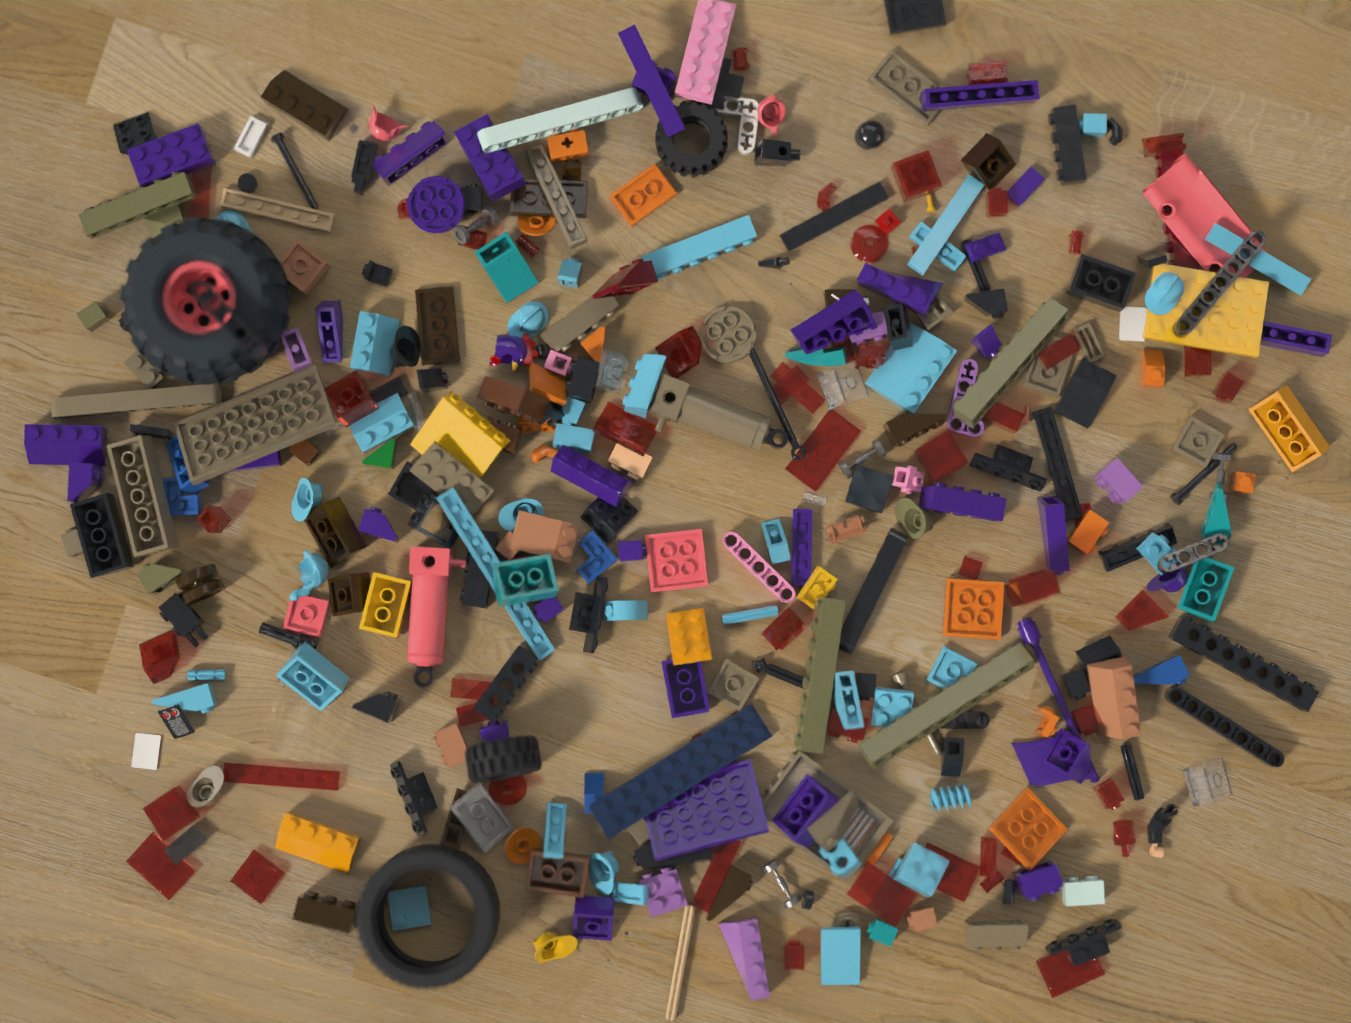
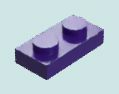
M1000 232L965 245L972 263L1007 250Z

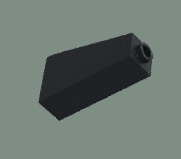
M651 843L634 850L636 855L633 856L636 866H641L643 870L715 860L708 847L656 861Z

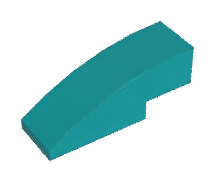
M845 346L827 350L823 348L807 355L800 347L789 349L785 352L786 358L808 365L838 366L845 365L848 361Z

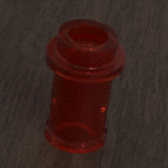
M1071 231V234H1069V237H1071L1069 254L1081 255L1082 238H1084L1083 231Z
M522 234L515 242L518 244V248L521 247L532 258L540 250L528 239V235Z
M1004 846L1001 855L1015 862L1016 866H1022V863Z
M998 870L992 871L993 874L980 883L986 893H989L1000 882L1001 884L1003 883L1002 881L1005 878Z

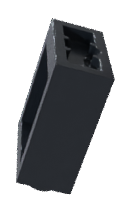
M426 492L421 498L416 511L411 515L407 525L451 549L459 534L449 519L439 536L421 527L434 503L437 502L439 504L435 495Z

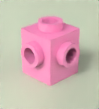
M907 465L906 468L896 467L892 485L901 488V492L912 494L913 491L921 492L925 473L917 471L918 468Z

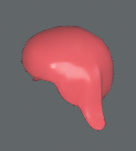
M772 94L759 103L757 116L760 123L770 128L772 134L776 136L778 134V126L785 117L786 109L783 101Z
M372 105L373 112L369 119V126L372 135L382 141L396 139L402 129L409 126L400 125L391 117L378 113L375 106Z

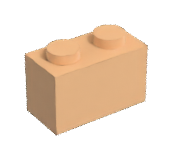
M617 441L608 463L611 464L610 467L620 472L623 469L628 472L627 476L638 480V478H644L653 457Z

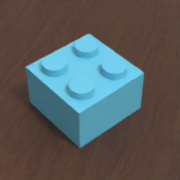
M914 842L910 844L893 879L926 897H930L933 895L949 860Z

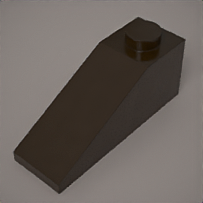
M730 865L706 916V920L711 921L744 895L746 890L749 891L754 882L751 880L752 875Z

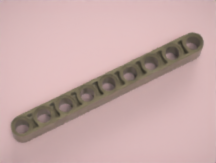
M202 384L51 398L52 418L61 419L217 405L222 403L221 385Z

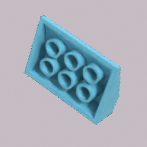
M910 322L913 346L894 350L890 346L865 384L906 413L914 414L957 350Z

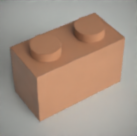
M458 723L435 732L434 741L437 747H441L444 753L441 757L445 766L449 765V768L466 761L465 750L468 745Z

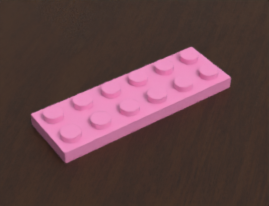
M698 0L675 96L712 104L736 4L721 0Z

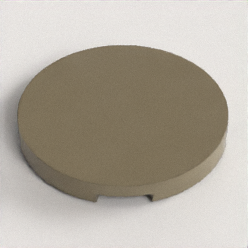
M722 306L712 310L704 318L700 328L699 339L703 350L709 357L721 363H734L744 359L752 351L756 343L757 331L754 321L747 312L737 307Z

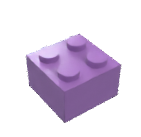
M1118 458L1109 461L1094 475L1095 483L1098 487L1104 488L1109 493L1107 496L1113 503H1125L1143 488V485Z

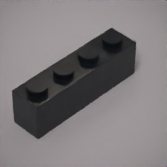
M1076 105L1053 107L1050 114H1048L1049 125H1052L1053 132H1051V142L1055 144L1056 149L1053 156L1054 161L1058 163V170H1056L1057 180L1060 181L1061 186L1084 183L1087 180Z
M480 529L496 555L499 533ZM468 551L466 562L469 563V568L464 572L463 581L466 582L465 589L461 590L460 600L463 601L462 605L487 609L491 585Z

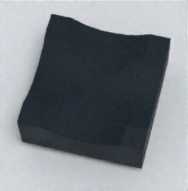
M857 464L845 502L883 513L894 476Z

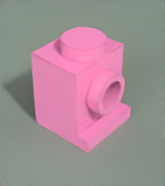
M550 350L544 368L566 378L567 374L571 375L570 369L573 359ZM559 362L564 363V367L561 369L557 367Z

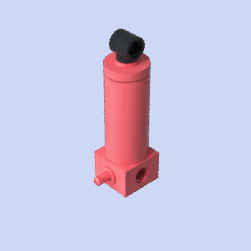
M411 547L409 574H412L407 662L416 663L414 682L422 688L433 684L435 680V674L433 673L435 664H444L443 655L445 649L449 577H452L453 567H466V560L453 558L452 549ZM430 557L435 558V564L432 567L428 565ZM422 672H426L429 675L427 683L420 681L419 677Z

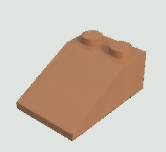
M519 510L510 548L539 556L550 554L551 559L570 563L579 525Z

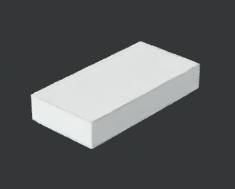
M250 116L234 150L252 159L269 125Z

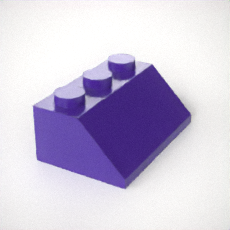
M806 774L773 818V821L795 843L809 848L814 839L807 828L839 802L840 799L830 789L809 774Z

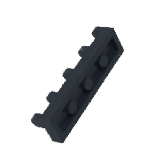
M1167 522L1164 524V527L1157 530L1150 529L1148 530L1149 533L1137 538L1135 536L1131 537L1130 541L1120 545L1114 544L1113 548L1104 552L1102 550L1097 551L1099 558L1102 560L1104 570L1109 572L1143 558L1136 548L1152 532L1158 536L1161 534L1169 540V546L1177 544L1173 527Z

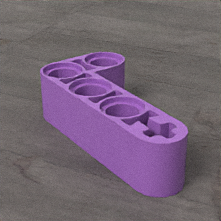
M972 359L964 360L958 368L946 427L953 434L975 438L983 433V422L980 420L977 423L979 432L973 433L970 430V426L955 417L953 407L955 402L959 398L962 399L966 392L960 390V383L965 382L968 386L975 384L978 365ZM969 364L970 368L973 370H971L968 373L967 378H965L964 376L966 375L967 369H965L964 367H966ZM953 419L960 422L961 426L959 429L952 427L951 421Z

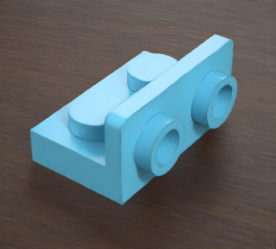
M1152 532L1136 549L1158 574L1163 575L1157 568V562L1161 557L1176 551L1174 547L1170 548L1168 545L1169 540L1162 534L1158 536ZM1175 559L1170 562L1164 560L1162 566L1169 569V566L1175 563Z

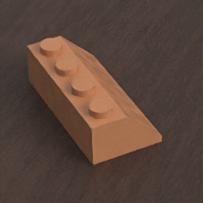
M1124 656L1088 664L1087 668L1097 734L1118 739L1141 735L1132 667L1129 661Z

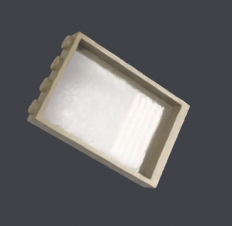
M794 751L787 760L790 762L786 769L784 767L781 768L776 775L779 779L775 785L772 782L765 790V793H767L764 800L761 799L767 823L832 871L830 868L831 862L828 858L826 860L819 852L821 847L815 840L809 848L795 843L773 821V818L806 774H809L830 789L840 800L852 791L859 805L845 831L844 838L863 864L894 820L803 752L799 751L796 753ZM837 845L834 848H831L830 852L835 851L837 849ZM847 858L841 860V868L847 866ZM860 867L844 878L839 874L837 876L846 883H849Z

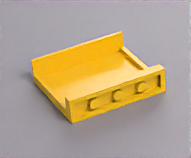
M451 391L442 398L410 445L423 454L435 440L482 478L510 440L492 426L487 419L478 414L473 407L464 402L459 395Z

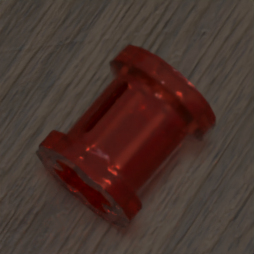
M741 47L731 50V54L734 55L735 65L733 68L735 71L750 68L747 60L748 48Z

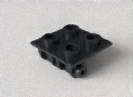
M149 112L113 124L119 151L123 155H128L127 149L158 138L154 133Z

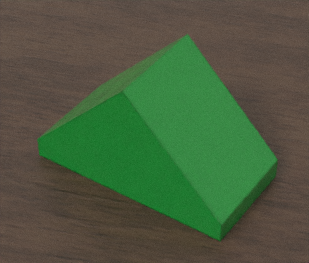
M393 438L362 460V462L366 466L393 469L397 442Z

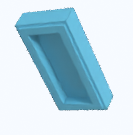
M615 881L612 898H614V902L648 905L649 885Z

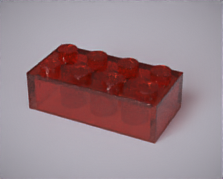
M1047 568L1009 579V584L1005 585L1012 607L1026 605L1061 593L1054 570L1048 571Z

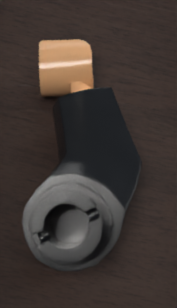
M1168 804L1165 808L1157 809L1147 825L1148 843L1152 844L1149 853L1154 857L1162 858L1164 855V849L1158 847V843H1162L1163 829L1171 822L1172 817L1178 813V809L1173 811L1177 808L1174 804Z

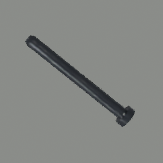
M280 132L270 138L272 143L277 144L310 207L317 209L318 204L283 141V133Z
M1233 443L1222 453L1232 454L1237 450L1238 446ZM1214 459L1177 494L1172 493L1170 495L1172 501L1178 506L1182 504V499L1220 465L1221 460Z

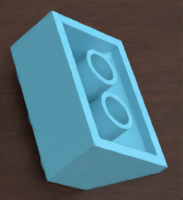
M360 311L350 368L355 371L391 376L393 361L389 352L394 344L400 320Z
M643 354L642 359L638 358L635 369L638 370L635 377H631L628 386L631 387L630 393L625 394L622 402L625 405L624 411L643 418L647 417L665 366L666 356Z
M398 393L347 419L363 453H367L388 442L390 439L416 427Z
M306 642L290 656L276 674L280 680L320 711L343 692L350 678Z

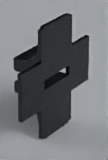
M723 58L713 102L708 104V107L721 109L724 96L737 99L741 96L744 76L729 73L732 59Z

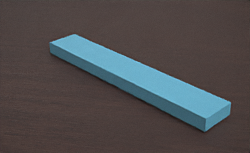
M971 175L967 176L907 265L923 276L983 188V183Z
M1217 223L1213 224L1204 239L1230 255L1244 241V239ZM1261 249L1247 264L1298 295L1303 294L1311 281L1309 277ZM1240 251V256L1243 259H1247V255Z

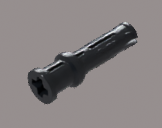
M262 622L259 629L260 634L291 644L296 650L304 642L315 650L318 644V639L305 637L303 633L294 634Z

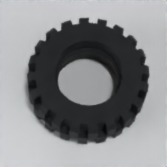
M692 100L688 104H686V101L680 102L679 106H674L683 125L695 123L704 127L709 134V145L704 152L698 155L683 154L674 145V135L668 138L659 120L655 133L657 154L662 159L665 167H669L673 173H681L680 176L686 177V175H692V177H697L698 174L706 175L709 170H714L717 164L721 163L724 158L728 143L727 126L724 124L722 116L717 114V110L714 108L710 109L708 104L702 103L701 105L697 104V101Z
M526 735L501 738L467 747L465 750L468 777L475 783L523 776L537 772L542 767L539 744L535 736Z

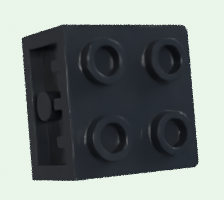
M598 497L587 507L580 518L609 543L638 510L625 498L615 507Z

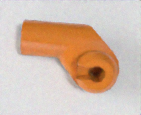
M542 445L532 451L531 460L539 463L546 455L554 457L559 449Z

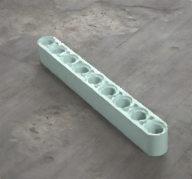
M629 88L480 130L477 135L483 152L490 153L639 111L643 104L637 89Z

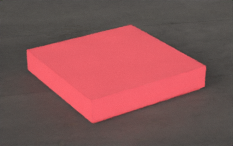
M309 595L299 597L297 601L290 600L283 629L321 638L330 600Z

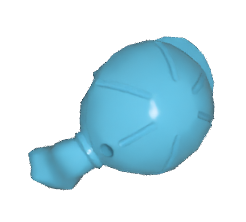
M308 550L303 551L304 559L298 565L299 569L297 571L302 570L301 580L304 585L302 588L291 592L289 596L291 601H297L299 597L308 596L314 587H319L325 582L329 574V566L323 557L310 553Z

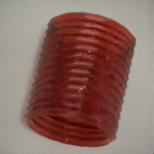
M479 229L474 232L470 231V240L463 245L458 243L460 246L478 250L485 245L487 232Z

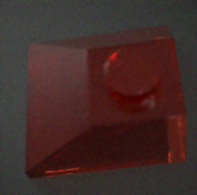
M691 326L678 331L655 347L659 355L666 356L665 367L670 376L678 379L699 365L702 341L694 327Z
M170 630L139 644L143 670L153 684L171 677L181 657L177 635L173 630Z

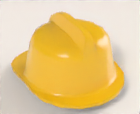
M545 932L533 940L536 949L535 959L543 963L567 957L577 948V939L571 935L558 936L554 932Z

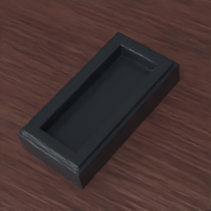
M1157 251L1137 256L1138 262L1148 267L1167 263V256Z
M398 376L365 395L371 406H375V404L396 393L401 398L408 394Z
M130 424L129 431L134 435L172 439V432L169 429Z

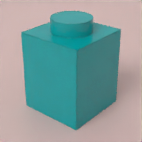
M875 918L873 922H869L866 932L869 933L868 937L891 947L898 928Z

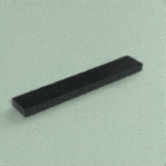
M878 182L780 234V238L789 253L888 200L889 197L881 182Z
M1052 407L1033 411L1032 414L1056 496L1064 503L1065 522L1081 518L1083 513Z

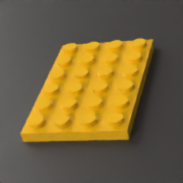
M1168 264L1153 266L1150 286L1160 274L1172 272L1182 279L1184 292L1169 313L1156 315L1148 309L1146 310L1142 338L1254 358L1259 356L1269 282L1237 276L1196 327L1186 337L1179 338L1173 334L1172 327L1216 273ZM1216 280V285L1220 288H1223V283L1219 280ZM1204 294V300L1211 302L1210 296ZM1191 309L1192 314L1198 317L1199 312L1196 309ZM1180 323V329L1182 331H1187L1186 325Z

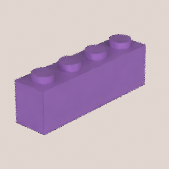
M757 917L718 923L750 999L769 998L770 994Z

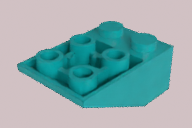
M507 232L474 252L506 303H509L538 284L537 279Z

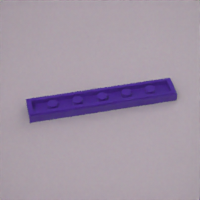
M635 24L618 32L668 138L685 130Z

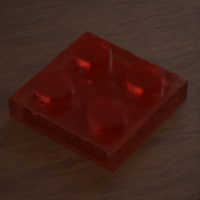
M254 849L230 882L259 904H262L285 872Z

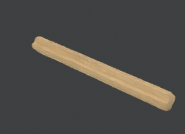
M692 905L685 906L665 1016L670 1021H675L695 914V906Z

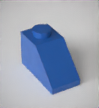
M585 773L584 809L585 814L592 813L588 806L604 796V773Z

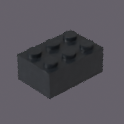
M1081 254L1077 259L1066 294L1121 312L1125 308L1136 273Z

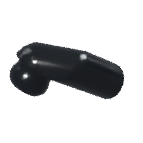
M1110 117L1107 120V127L1112 131L1109 142L1116 146L1123 139L1122 127Z

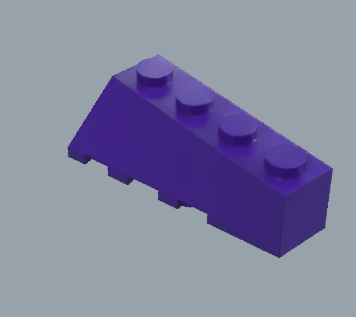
M865 263L857 278L859 286L897 304L903 303L905 308L924 317H927L943 286V283L882 271Z
M855 289L790 331L797 344L807 355L828 347L829 343L835 341L839 343L844 341L845 337L853 334L857 336L866 329L871 328L873 330L878 328L865 300Z
M564 445L553 457L551 472L615 507L619 505L635 483L634 479L618 475Z

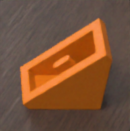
M601 326L580 343L591 359L599 362L601 366L606 327Z

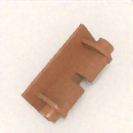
M856 515L846 519V524L844 525L842 521L830 524L826 528V533L831 544L866 533L868 530L864 524L863 516Z

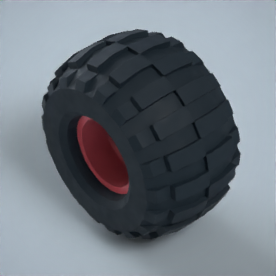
M198 217L189 218L186 222L180 224L174 222L161 228L162 233L155 238L148 237L139 246L142 251L135 260L130 259L125 270V272L129 273L126 285H121L120 300L124 302L125 312L121 313L125 329L130 331L131 341L138 352L143 354L150 361V364L161 372L171 375L176 379L195 384H224L238 380L240 376L247 373L251 374L263 365L262 362L269 355L275 353L280 345L279 340L283 331H287L290 316H288L289 304L292 303L291 291L285 278L286 272L281 262L273 254L272 249L246 228L219 218L212 220ZM210 279H215L216 285L213 288L221 297L224 292H230V299L226 302L265 343L267 350L264 356L256 358L249 355L199 300L190 294L189 290L194 281L204 280L208 283ZM200 285L198 287V294H204L206 286ZM215 299L213 300L214 303H212V309H217L220 305L219 300ZM193 304V313L187 314V306ZM232 314L225 316L226 324H230L233 321ZM203 317L209 318V324L207 326L201 325V320ZM242 328L238 332V337L240 339L245 338L247 330ZM253 344L251 348L253 353L260 351V344Z

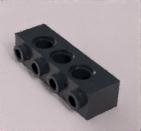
M518 645L473 709L491 722L494 719L498 720L504 712L501 709L505 703L509 705L514 699L515 695L513 692L516 688L521 689L527 681L524 677L528 672L532 674L538 666L535 663L538 658ZM517 663L523 666V672L519 675L513 671V666ZM504 679H509L512 682L510 690L502 688L501 683ZM492 695L500 697L501 701L498 706H493L490 703Z

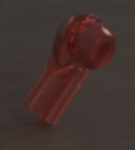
M832 182L818 193L817 206L823 211L830 207V202L827 201V198L836 190V186Z

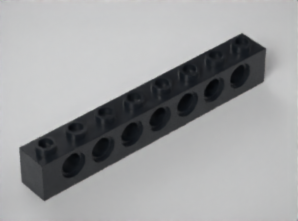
M1178 617L1168 638L1297 709L1309 712L1319 691L1314 689L1315 685L1307 681L1302 683L1297 680L1298 676L1291 672L1286 674L1280 671V666L1272 662L1270 664L1264 662V658L1256 653H1253V655L1246 652L1247 648L1240 644L1235 646L1229 643L1230 639L1221 634L1216 636L1212 633L1213 630L1205 625H1202V627L1196 625V620L1191 617ZM1191 630H1195L1197 633L1195 640H1191L1189 637ZM1208 639L1214 642V647L1211 650L1206 646ZM1226 648L1231 651V656L1228 659L1223 655V651ZM1242 658H1246L1248 661L1246 668L1240 665ZM1260 667H1263L1265 670L1263 677H1259L1257 674ZM1277 676H1279L1282 680V683L1279 687H1277L1274 683V680ZM1295 685L1299 689L1296 696L1291 692L1292 687Z

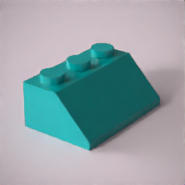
M550 554L493 564L494 587L499 607L553 598L559 591Z
M1205 558L1194 563L1177 608L1205 621L1215 622L1235 567L1211 558Z

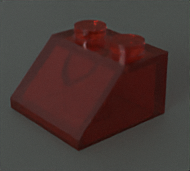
M787 607L760 635L776 651L779 648L783 650L790 643L788 639L792 635L797 637L804 630L802 628L804 623L790 607Z

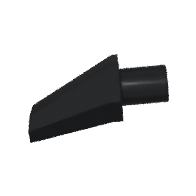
M780 256L758 262L760 267L777 269L790 264L788 257L781 258Z

